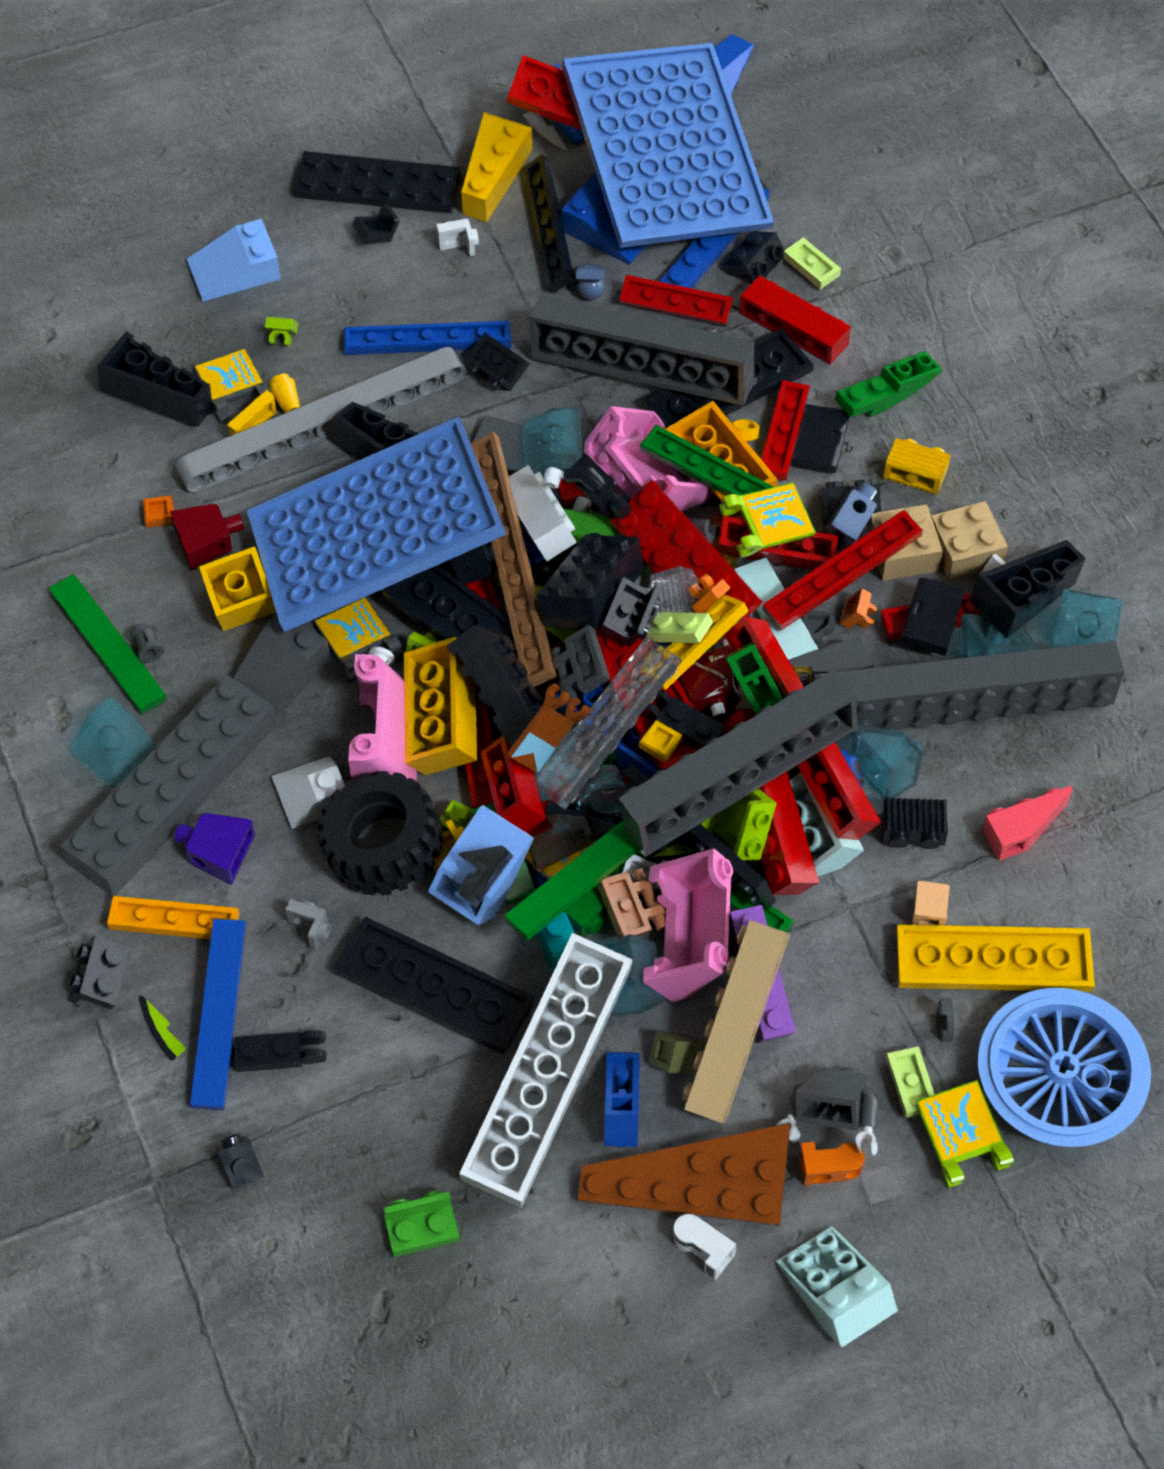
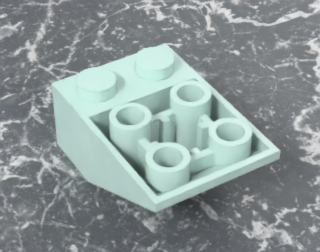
M833 1226L776 1261L818 1323L841 1348L898 1311L890 1283Z

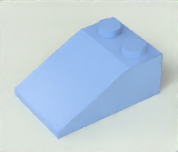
M262 219L233 227L187 258V263L202 302L281 280L278 258Z

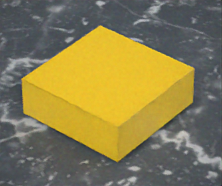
M655 720L640 740L639 748L666 762L682 741V734Z

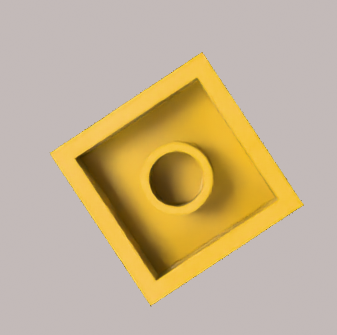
M255 546L199 566L215 615L223 632L276 612L264 568Z

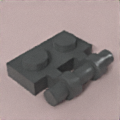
M587 625L564 639L566 651H563L562 647H555L551 650L553 667L555 672L558 673L560 680L558 683L560 694L563 691L567 692L570 695L569 701L574 697L578 698L576 694L578 688L579 691L587 694L610 680L596 631L591 626ZM571 666H572V669H573V672H574V673H572V674H570V671H569V669H570Z

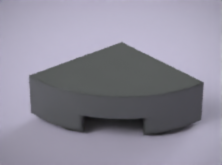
M943 998L938 1002L935 1014L939 1039L941 1042L953 1041L954 1037L952 998Z

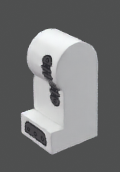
M693 1214L682 1215L676 1220L674 1224L675 1245L680 1250L692 1252L705 1262L704 1273L716 1281L735 1256L736 1243Z

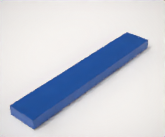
M510 321L344 327L345 355L431 352L444 347H451L454 351L472 350L484 332L507 348H511Z
M213 919L190 1106L194 1109L225 1110L247 926L245 920Z

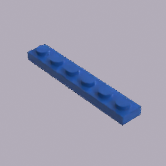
M763 188L765 197L768 201L770 191ZM740 232L696 238L659 282L693 288Z

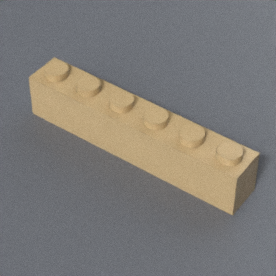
M749 920L748 926L742 925L736 941L737 944L741 945L737 957L732 956L726 969V975L730 976L726 989L720 988L715 1001V1006L719 1007L716 1019L709 1020L704 1033V1038L708 1039L704 1052L699 1050L693 1065V1069L697 1070L696 1077L693 1083H687L682 1097V1101L687 1102L684 1110L720 1123L726 1122L790 937L789 933Z

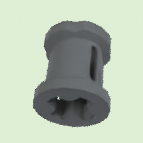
M150 622L140 623L130 631V637L136 642L139 649V659L146 662L159 659L165 652L164 646L158 642L155 635L157 632L156 627Z

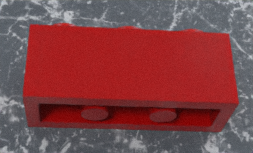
M502 736L481 751L496 814L527 833L544 821L546 817L533 770L507 755L511 747L504 736Z

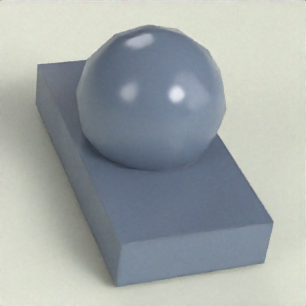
M581 264L577 268L576 279H579L577 284L578 291L585 299H597L603 293L605 287L603 280L606 277L605 265Z

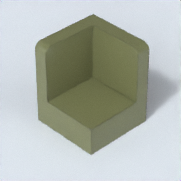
M656 1031L648 1063L668 1073L696 1075L697 1070L693 1069V1065L699 1050L704 1052L706 1043L683 1033Z

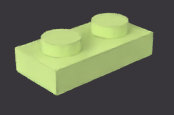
M804 237L783 252V259L820 290L840 276L841 268Z
M659 612L651 624L647 637L650 642L700 643L713 621L709 613Z
M919 1046L887 1053V1064L905 1118L920 1115L915 1102L935 1094Z

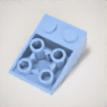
M482 805L440 865L428 892L477 925L496 918L534 837Z

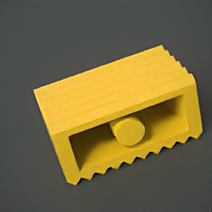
M895 438V442L886 460L883 477L886 480L889 479L896 483L900 482L902 485L906 484L913 488L916 487L918 490L922 489L929 493L933 492L936 495L940 491L949 468L951 454L945 453L939 447L929 448L919 445L912 439L902 440Z

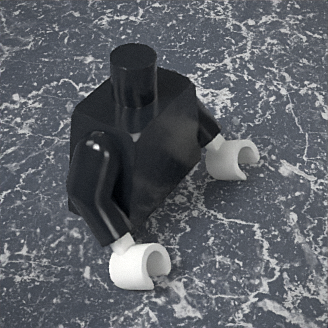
M586 453L571 468H565L564 471H561L560 469L549 467L545 471L543 482L546 483V486L559 488L561 479H565L566 483L573 482L587 497H578L572 510L588 513L590 509L602 511L609 519H612L614 516L624 519L632 510L631 505L628 503L631 498Z

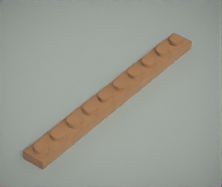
M492 432L472 442L471 446L507 534L491 541L518 659L528 671L526 677L529 683L535 687L557 676L552 663L545 626H543L537 593L500 439Z

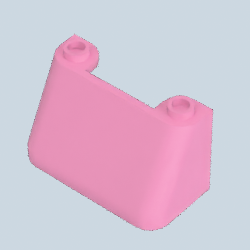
M610 406L587 438L584 445V453L601 467L631 499L651 479L662 488L681 511L706 503L712 497L714 492L708 486L693 478L688 483L685 482L674 468L640 451L639 445L655 425L665 429L663 421L655 411Z
M355 654L354 669L359 684L360 706L368 705L371 707L374 719H376L375 734H360L354 737L350 743L348 762L351 779L356 781L361 778L360 775L370 773L372 776L377 775V771H388L390 776L397 772L404 774L407 779L413 778L417 781V770L405 763L404 679L377 655Z
M715 849L649 867V881L651 883L657 882L662 892V895L657 896V902L666 907L664 957L654 959V965L644 967L643 983L672 1002L682 1001L694 995L722 975L729 963L730 888L733 868L730 861Z

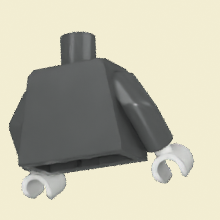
M846 1067L842 1071L823 1068L819 1069L808 1080L794 1086L785 1114L788 1116L786 1119L779 1121L776 1126L790 1123L789 1139L792 1144H795L800 1139V1132L795 1125L796 1120L797 1122L856 1131L860 1127L863 1128L862 1132L858 1133L855 1139L859 1154H861V1147L864 1143H871L872 1155H875L878 1146L872 1130L876 1129L878 1101L871 1087L866 1086L865 1075L858 1073L854 1068Z

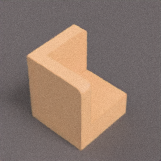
M918 880L914 897L912 925H945L949 885Z

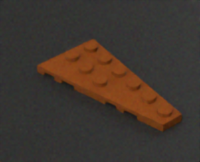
M790 1123L582 1166L578 1202L677 1214H693L702 1217L780 1226Z

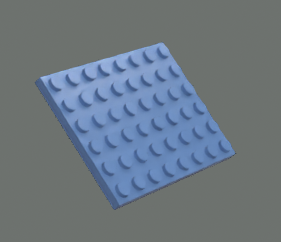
M713 43L563 59L561 66L620 248L772 228L774 220Z
M459 416L247 510L279 623L284 632L507 535Z

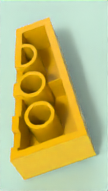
M486 112L483 113L461 191L463 215L486 223L488 222L532 152L531 127Z

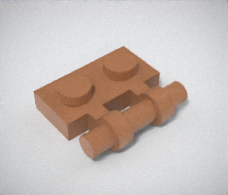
M644 868L633 872L636 881L634 883L629 872H624L607 877L597 884L620 942L648 934L652 930L649 921L653 922L656 931L665 929L664 915H666V911L663 905H659L653 891L655 885L649 881ZM638 895H642L647 907L646 909L643 908Z

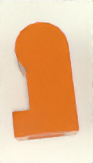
M814 1142L801 1143L798 1154L804 1186L855 1179L860 1175L865 1162L863 1149L861 1148V1154H859L856 1144L850 1142L844 1143L838 1148L816 1150Z

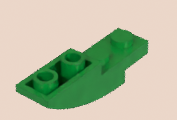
M926 351L884 366L880 375L837 391L834 400L851 418L863 413L872 417L919 391L938 376L942 368Z

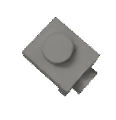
M290 899L285 909L288 923L309 930L308 940L310 948L317 950L321 941L325 942L331 929L326 910L318 908L310 901L301 900L299 902Z

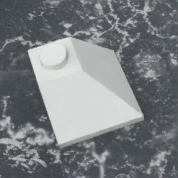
M330 756L271 776L291 829L318 820L320 816H323L321 810L325 803L332 801L331 795L337 789L342 790L346 787L337 765Z

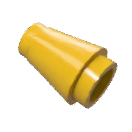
M288 374L274 376L268 385L270 392L274 395V400L283 412L287 413L299 408L300 402L294 379L290 378Z

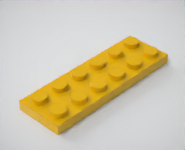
M897 924L898 988L1020 991L1067 988L1083 992H1093L1095 987L1090 928Z

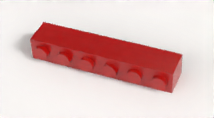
M742 708L722 721L726 725L725 733L730 732L736 724L746 722L755 717L754 710ZM785 772L759 788V790L777 803L761 860L769 888L773 895H798L818 884L819 879L788 773Z

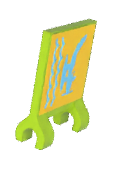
M794 482L745 495H727L722 499L724 504L719 505L722 516H731L741 511L751 535L742 537L740 539L741 544L736 547L740 558L750 556L761 549L811 537L816 534Z
M978 1080L915 1102L940 1162L943 1178L948 1189L960 1185L961 1181L965 1179L957 1163L991 1152L997 1171L1009 1168L1010 1164L1014 1162L1010 1150L1002 1140Z

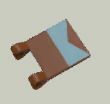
M551 684L548 687L543 706L507 753L510 758L536 773L540 771L572 726L585 719L590 713V708L587 705H583L581 710L576 712V708L581 703V700L574 697L569 701L570 695L565 691L558 698H555L556 693L560 690V687L556 684ZM568 702L565 716L555 711V709L564 706Z

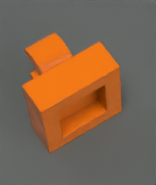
M705 574L698 580L704 589H701L697 583L689 588L690 594L699 599L692 606L693 610L696 613H703L731 587L724 579L714 586L712 578Z
M862 588L846 598L839 624L848 629L857 623L863 628L874 624V620L867 616L877 611V607L870 603L871 593Z

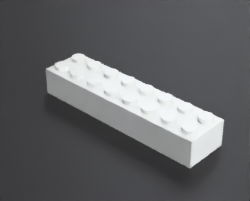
M574 933L571 934L459 1173L461 1181L522 1208L630 973L632 959Z

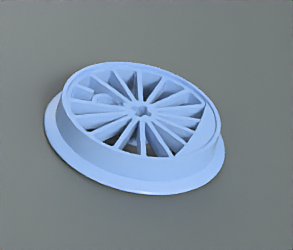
M1046 988L1016 997L1005 1004L992 1017L985 1028L979 1046V1075L989 1101L1002 1118L1017 1131L1044 1144L1061 1147H1082L1106 1141L1121 1133L1136 1119L1149 1093L1151 1082L1150 1060L1140 1034L1118 1009L1108 1002L1083 991L1067 988ZM1054 1017L1057 1053L1052 1047L1038 1018ZM1061 1017H1068L1079 1021L1068 1051H1063ZM1029 1022H1031L1045 1052L1023 1033ZM1086 1023L1097 1029L1100 1033L1076 1055L1072 1054L1083 1024ZM1103 1038H1107L1116 1048L1110 1052L1079 1062ZM1019 1041L1035 1057L1015 1050L1017 1042ZM1011 1058L1033 1068L1007 1067ZM1121 1058L1125 1071L1108 1070L1100 1064ZM1060 1067L1066 1069L1065 1074L1059 1072ZM1004 1077L1035 1078L1007 1089L1003 1084ZM1086 1079H1098L1102 1083V1087H1091ZM1111 1080H1125L1127 1082L1126 1093L1110 1088ZM1044 1085L1022 1107L1011 1098V1096ZM1053 1088L1041 1120L1028 1114L1027 1111ZM1057 1091H1059L1061 1126L1046 1123ZM1066 1093L1083 1126L1068 1127ZM1077 1094L1104 1119L1091 1123ZM1105 1096L1121 1104L1115 1111L1111 1112L1099 1099Z

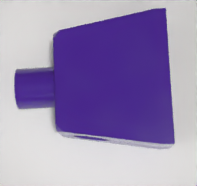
M204 813L200 816L195 828L180 824L175 832L174 840L186 845L185 852L188 862L192 866L232 885L255 837L252 820Z

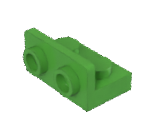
M432 1191L426 1193L420 1199L412 1201L400 1199L393 1201L389 1206L383 1208L393 1257L460 1241L449 1192Z

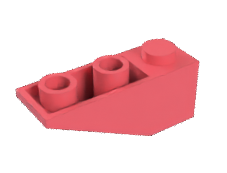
M1071 785L1062 789H1050L1044 795L1034 799H1022L1016 805L1006 809L1002 807L996 808L986 815L982 831L998 861L1026 852L1068 805L1073 790Z

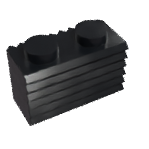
M884 798L881 813L882 843L890 844L895 848L916 844L922 845L926 849H935L940 845H945L948 835L947 801L945 799Z

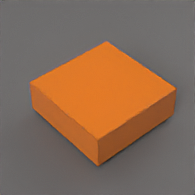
M172 495L143 499L146 528L173 525L170 513L174 511Z

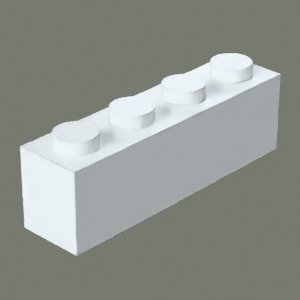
M529 465L509 476L517 514L546 561L576 544L577 542L571 534L575 527L550 487L546 486V483L543 482L541 473L537 472L534 474Z

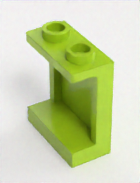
M757 789L702 822L701 825L709 832L715 831L734 846V853L743 861L760 860L777 803Z

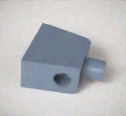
M862 483L858 490L852 489L822 531V533L838 535L837 552L839 553L858 539L877 507V504L872 501L877 491L867 483Z

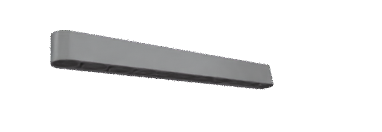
M451 347L441 348L186 454L176 462L175 468L188 491H201L332 436L333 416L352 401L384 414L458 383L466 375V368Z

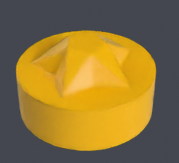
M740 419L732 423L746 441H753L759 437L760 426L756 422Z

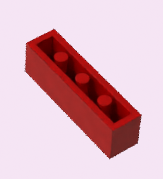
M760 275L740 297L739 314L771 332L783 328L799 348L829 365L849 345L850 325Z
M723 516L716 524L719 526V533L714 540L713 546L721 555L740 558L736 547L741 544L740 539L742 537L751 535L744 519ZM816 532L814 536L761 549L744 558L756 561L767 558L769 563L814 570L836 555L838 535Z

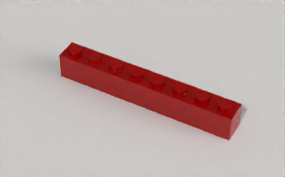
M745 617L724 635L733 651L750 642L755 644L783 699L791 691L800 690L804 687L766 620ZM836 742L797 765L838 839L859 840L881 823Z

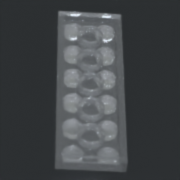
M647 636L592 705L589 715L577 724L536 776L537 787L565 810L570 803L576 800L579 791L586 782L597 773L599 766L608 754L617 748L618 742L627 730L636 724L638 716L646 706L655 700L657 692L664 683L673 677L682 660Z

